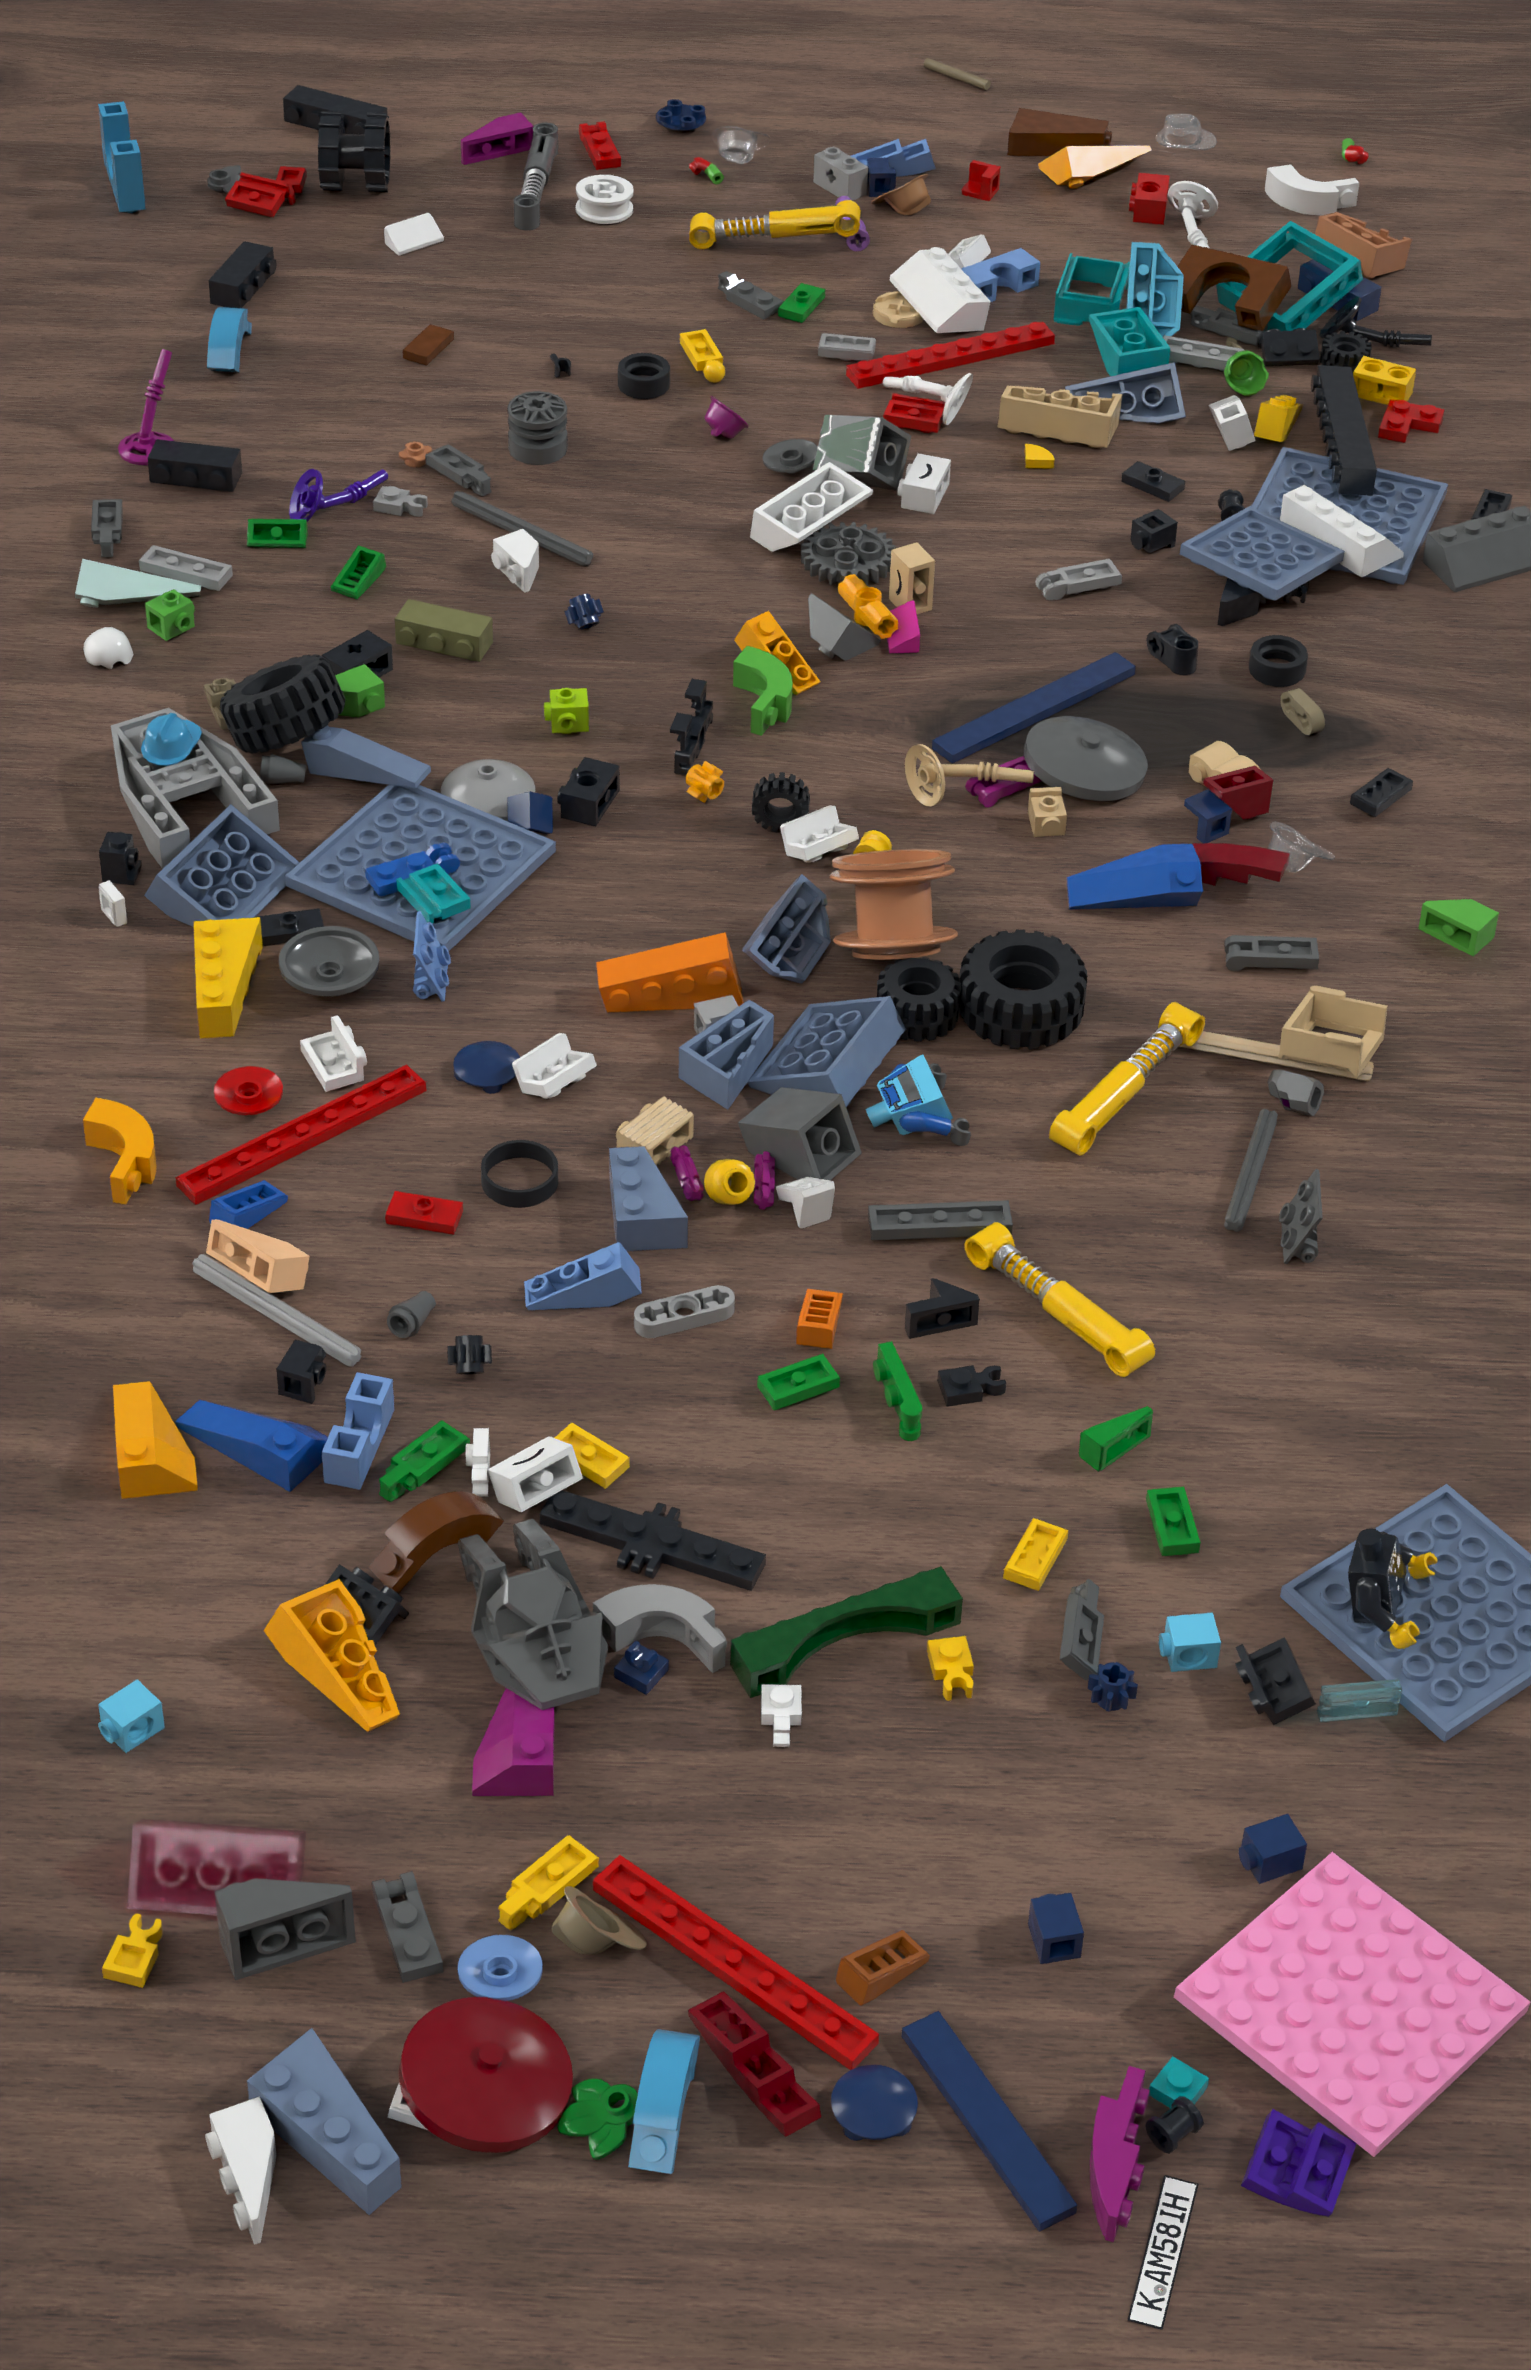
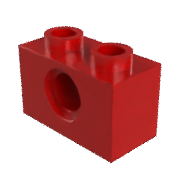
M1138 174L1137 183L1132 182L1129 211L1134 212L1133 222L1164 225L1170 175Z

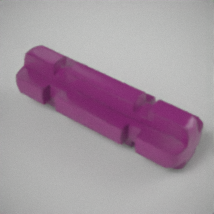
M685 1145L672 1147L670 1159L675 1167L680 1185L684 1189L683 1192L686 1199L691 1202L695 1199L701 1200L704 1196V1187L699 1179L700 1177L693 1159L690 1157L691 1154L688 1147Z
M764 1151L763 1154H757L754 1158V1203L761 1210H765L766 1207H772L774 1204L775 1158L770 1156L768 1151Z

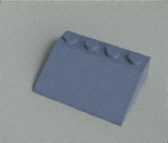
M230 804L156 875L144 896L169 917L194 927V921L254 918L286 887L285 875L300 862Z
M890 996L809 1004L747 1083L750 1088L771 1095L780 1087L842 1094L845 1106L847 1107L858 1090L866 1084V1080L875 1068L882 1063V1059L889 1050L896 1045L897 1040L906 1028Z

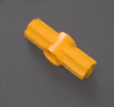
M855 574L845 576L844 580L838 584V593L854 610V620L856 623L868 626L881 639L890 638L892 633L898 629V620L881 602L882 593L879 589L868 587Z

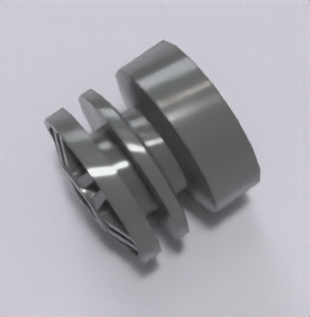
M541 391L526 392L515 396L507 407L509 426L508 449L510 455L517 461L531 465H544L559 461L566 455L568 449V433L566 430L567 405L565 401L558 395Z

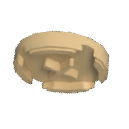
M899 291L880 295L873 305V316L878 322L886 326L907 328L918 325L924 320Z

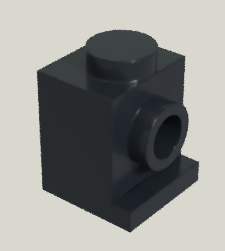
M1159 509L1132 520L1131 543L1136 549L1143 548L1149 553L1165 546L1173 548L1176 543L1178 522Z
M107 832L99 850L102 882L110 880L111 883L134 885L142 867V860H138L139 851L138 848H134L133 834Z
M296 1339L293 1341L276 1368L278 1395L313 1404L315 1400L314 1387L316 1384L320 1385L323 1382L327 1369L326 1363H323L326 1353L321 1346Z

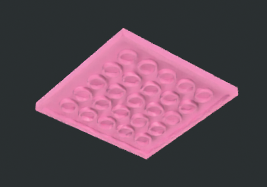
M1333 1852L1176 1987L1174 1998L1373 2157L1524 2016L1531 2003Z

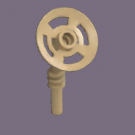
M923 744L912 746L905 758V774L908 785L915 798L925 806H934L941 802L945 792V777H977L980 781L985 778V781L992 779V782H996L999 779L1033 783L1034 771L999 767L997 763H994L993 766L989 762L984 765V762H980L979 765L941 764L936 754ZM917 758L921 761L920 767L918 769V776L916 773ZM922 786H923L924 789L927 790L928 792L933 793V797L930 796V795H928V794L923 790Z

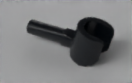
M555 353L551 354L550 358L555 364L554 376L556 378L560 377V371H564L570 376L571 361L567 358H558Z

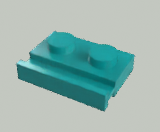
M438 863L410 873L409 878L405 880L401 877L396 879L397 890L417 912L421 911L427 922L434 923L435 918L440 917L443 920L471 909L470 897Z

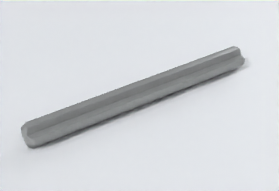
M200 1254L197 1259H194L192 1263L194 1266L193 1271L309 1343L321 1346L327 1354L348 1367H353L356 1362L360 1361L362 1357L360 1355L361 1349L266 1292L208 1255Z

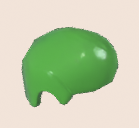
M1248 350L1236 352L1227 360L1224 369V376L1229 387L1244 396L1255 395L1262 390L1269 375L1263 359L1258 354Z

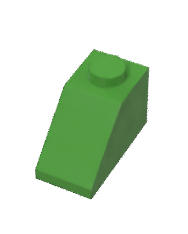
M365 664L335 675L345 697L344 710L338 715L361 717L385 707L384 682Z
M1472 899L1426 901L1422 905L1418 929L1474 957L1494 938L1499 912Z

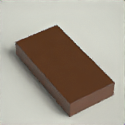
M430 324L403 349V358L427 366L454 340V331Z

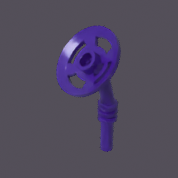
M309 469L300 477L293 490L289 506L290 519L304 518L308 522L316 510L348 502L355 503L365 497L369 490L386 481L388 474L382 469L362 482H354L346 487L344 492L324 497L322 494L323 478L320 471ZM316 478V485L309 487V482Z

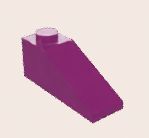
M521 112L494 119L461 139V163L467 165L529 151L533 140L534 126Z

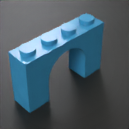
M125 102L98 104L103 159L119 212L134 213L138 210H144L146 208L141 153L137 140L130 139L129 118Z

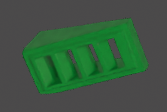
M358 545L331 585V591L358 599L385 570L386 561L384 554ZM353 578V579L359 580V582H356V581H353V580H350V579ZM347 584V585L353 586V587H355V588L353 589V588H350V587H347V586H344V585Z
M1146 1406L1084 1430L1080 1433V1458L1098 1472L1102 1471L1151 1436L1153 1410Z

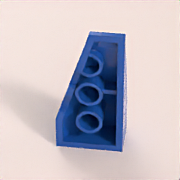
M1193 844L1158 845L1067 877L1069 910L1197 906L1203 892L1200 860Z
M203 1400L196 1402L175 1421L177 1428L289 1492L322 1463V1450L328 1439V1436L307 1425Z

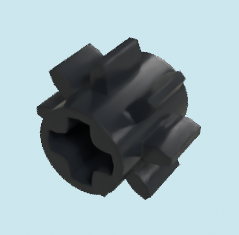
M481 1335L456 1336L455 1346H447L448 1364L456 1365V1374L484 1373V1364H492L490 1344L483 1345V1336Z

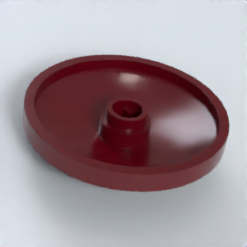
M468 1997L453 2000L432 2009L413 2026L404 2043L399 2063V2083L404 2100L410 2111L431 2133L463 2149L485 2153H499L529 2146L546 2136L556 2126L568 2104L573 2083V2071L570 2056L564 2043L555 2030L541 2017L509 2001L488 1997Z

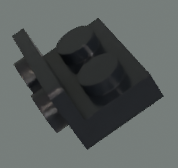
M339 1564L326 1582L328 1584L340 1579L362 1609L365 1617L363 1627L368 1640H373L375 1645L397 1615L403 1619H406L409 1615V1612L400 1604L404 1599L402 1596L385 1585L380 1591L371 1585L374 1579L358 1567H355L351 1572Z

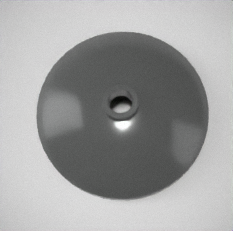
M324 926L303 931L292 937L283 946L279 955V969L285 981L301 992L319 997L342 996L360 989L376 975L380 962L379 951L375 943L368 936L354 929L339 926Z

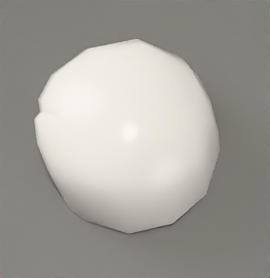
M104 627L93 632L84 642L85 658L88 663L94 666L102 665L112 669L113 665L118 661L127 665L134 655L127 636L122 631L113 627Z

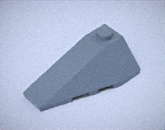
M327 725L323 729L315 731L314 734L306 736L301 742L310 774L417 788L431 772V767L425 763L342 728L329 727Z

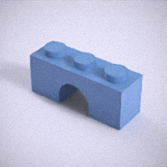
M1022 248L961 268L991 302L996 301L997 286L1009 287L1018 293L1039 285L1040 261Z
M357 1372L345 1398L346 1414L343 1427L333 1425L322 1450L324 1483L360 1490L394 1412L393 1379Z

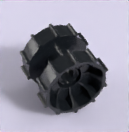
M321 111L318 135L320 188L328 191H342L345 169H361L365 173L366 189H368V192H388L391 133L387 113L367 112L365 135L345 134L344 116L341 115V112Z

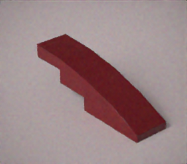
M1193 843L1200 860L1202 883L1216 886L1220 877L1248 884L1252 875L1280 882L1289 864L1290 853L1227 843Z
M724 1991L688 2009L690 2019L723 2066L757 2108L785 2137L822 2117L819 2103L796 2082L794 2069L771 2048L768 2033Z

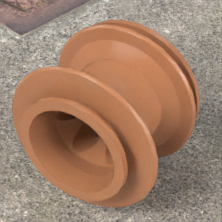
M921 849L886 850L850 854L833 859L832 866L839 870L832 872L829 878L835 882L855 885L857 930L839 934L834 937L833 942L841 947L853 948L852 956L861 959H906L933 955L940 952L941 945L939 943L955 939L958 936V932L948 927L933 926L931 880L949 876L955 872L953 866L945 864L951 860V853Z

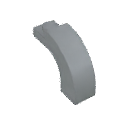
M637 1585L614 1591L593 1602V1612L602 1613V1635L615 1652L632 1644L634 1641L646 1637L663 1636L673 1638L686 1645L712 1673L725 1667L727 1641L722 1631L715 1627V1609L708 1602L691 1592L666 1585Z

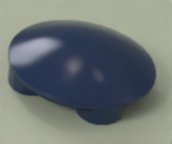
M672 99L667 101V106L661 108L656 113V121L660 125L673 130L696 129L706 122L705 107L702 105L682 104V101L678 99Z
M480 1041L472 1043L461 1049L455 1056L453 1062L454 1077L458 1081L481 1087L486 1093H498L502 1090V1085L516 1077L512 1063L519 1059L520 1055L515 1049L501 1042Z
M865 2065L848 2071L837 2081L832 2091L831 2107L836 2120L843 2127L844 2135L854 2141L862 2139L882 2140L894 2136H903L910 2131L917 2113L918 2099L913 2085L900 2072L886 2066Z

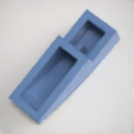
M897 139L851 156L866 166L867 158H888L890 168L896 170V177L920 174L936 169L926 139L901 147L900 141Z

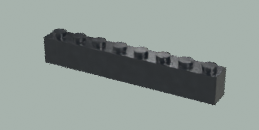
M1318 365L1317 375H1312L1311 392H1314V405H1317L1316 414L1317 417H1320L1319 427L1320 430H1323L1322 440L1323 443H1326L1325 453L1326 456H1329V469H1332V483H1336L1338 494L1373 496L1377 468L1351 367Z

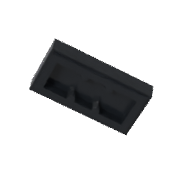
M1137 461L1122 473L1121 482L1168 502L1185 489V480L1140 461Z
M1485 489L1471 520L1509 510L1513 495Z
M1387 768L1353 793L1350 798V804L1376 817L1411 791L1413 780Z
M319 908L258 916L261 921L262 946L287 943L292 937L303 931L324 927Z

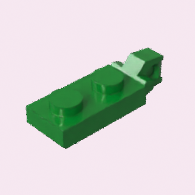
M443 1420L439 1421L391 1458V1465L386 1469V1474L379 1479V1495L392 1502L402 1496L406 1489L413 1491L416 1487H420L466 1451V1444H470V1438Z

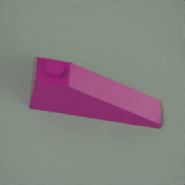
M505 1688L473 1759L472 1796H554L555 1707L541 1710Z

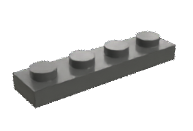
M1009 1200L868 1205L871 1240L970 1237L994 1222L1004 1225L1012 1235L1013 1223Z

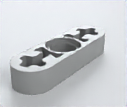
M716 1285L643 1303L634 1311V1329L642 1337L656 1338L727 1320L735 1311L734 1292L728 1287ZM680 1308H689L694 1312L683 1316L675 1311Z

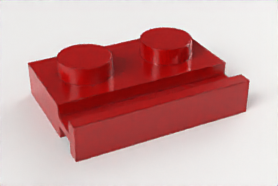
M241 172L239 181L236 180L225 197V201L228 207L274 218L285 200V194H288L290 189L288 183Z
M893 393L892 400L889 401L883 418L898 428L916 429L924 433H938L943 422L945 402Z

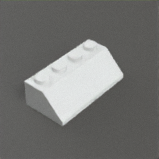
M933 247L930 250H919L890 275L892 284L936 333L984 331L991 301L944 249Z
M828 462L756 508L753 513L750 538L771 552L797 544L871 496L873 490Z
M1303 485L1283 495L1280 521L1344 550L1343 561L1340 564L1361 578L1403 558L1404 552L1389 539L1339 508L1333 502L1322 497L1311 488Z

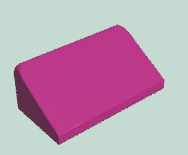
M912 600L890 611L898 620V629L892 633L890 638H887L889 653L919 652L920 630L915 602Z

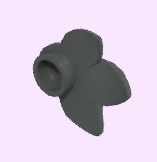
M235 165L211 171L207 179L208 187L216 192L229 193L236 180L239 181L241 167Z

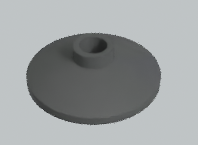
M804 439L781 441L770 446L764 452L763 463L773 471L796 473L815 462L814 457L818 446Z

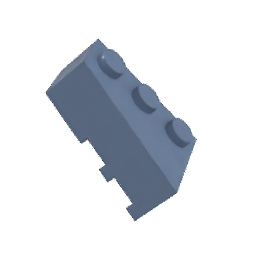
M751 1000L734 1009L679 1047V1079L728 1110L773 1046L774 1015Z

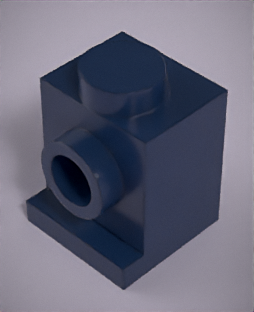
M867 158V189L869 197H879L894 190L896 187V170L890 168L888 158Z

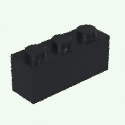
M244 241L208 280L210 304L229 308H242L250 301L266 280L275 273L277 262L274 259L273 247Z
M157 439L147 458L149 480L151 483L234 492L242 475L241 449Z

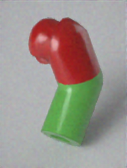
M1350 138L1342 141V157L1345 161H1356L1358 164H1364L1367 161L1369 154L1364 151L1363 147L1354 145V141Z
M702 157L694 158V161L689 164V168L695 175H699L703 170L714 184H720L724 179L718 167Z

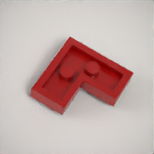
M1390 399L1379 427L1378 438L1405 443L1410 429L1438 433L1445 409H1439L1433 405L1423 406L1412 404L1405 400Z

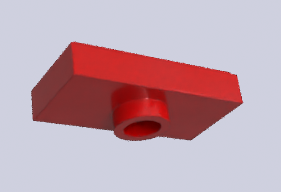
M395 1191L385 1214L386 1224L454 1235L463 1213V1202Z

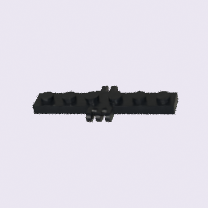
M561 1490L549 1497L539 1514L541 1525L622 1550L617 1560V1568L625 1570L632 1559L631 1572L640 1574L644 1565L648 1564L645 1576L654 1579L662 1563L752 1591L766 1565V1554L681 1528L682 1522L678 1521L680 1509L671 1507L665 1517L666 1504L660 1502L656 1504L653 1512L644 1511L643 1515Z

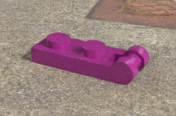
M1024 756L999 765V767L1031 770ZM1035 774L1033 783L999 779L996 782H992V779L985 781V778L980 781L977 777H971L966 782L965 788L972 796H978L979 802L989 808L995 805L998 799L1042 782V780Z

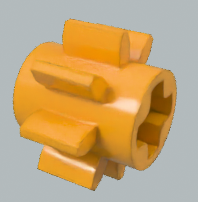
M704 761L702 766L700 764L692 766L685 779L686 784L690 786L686 792L703 803L706 802L707 798H717L724 788V780L720 778L723 771L707 761Z

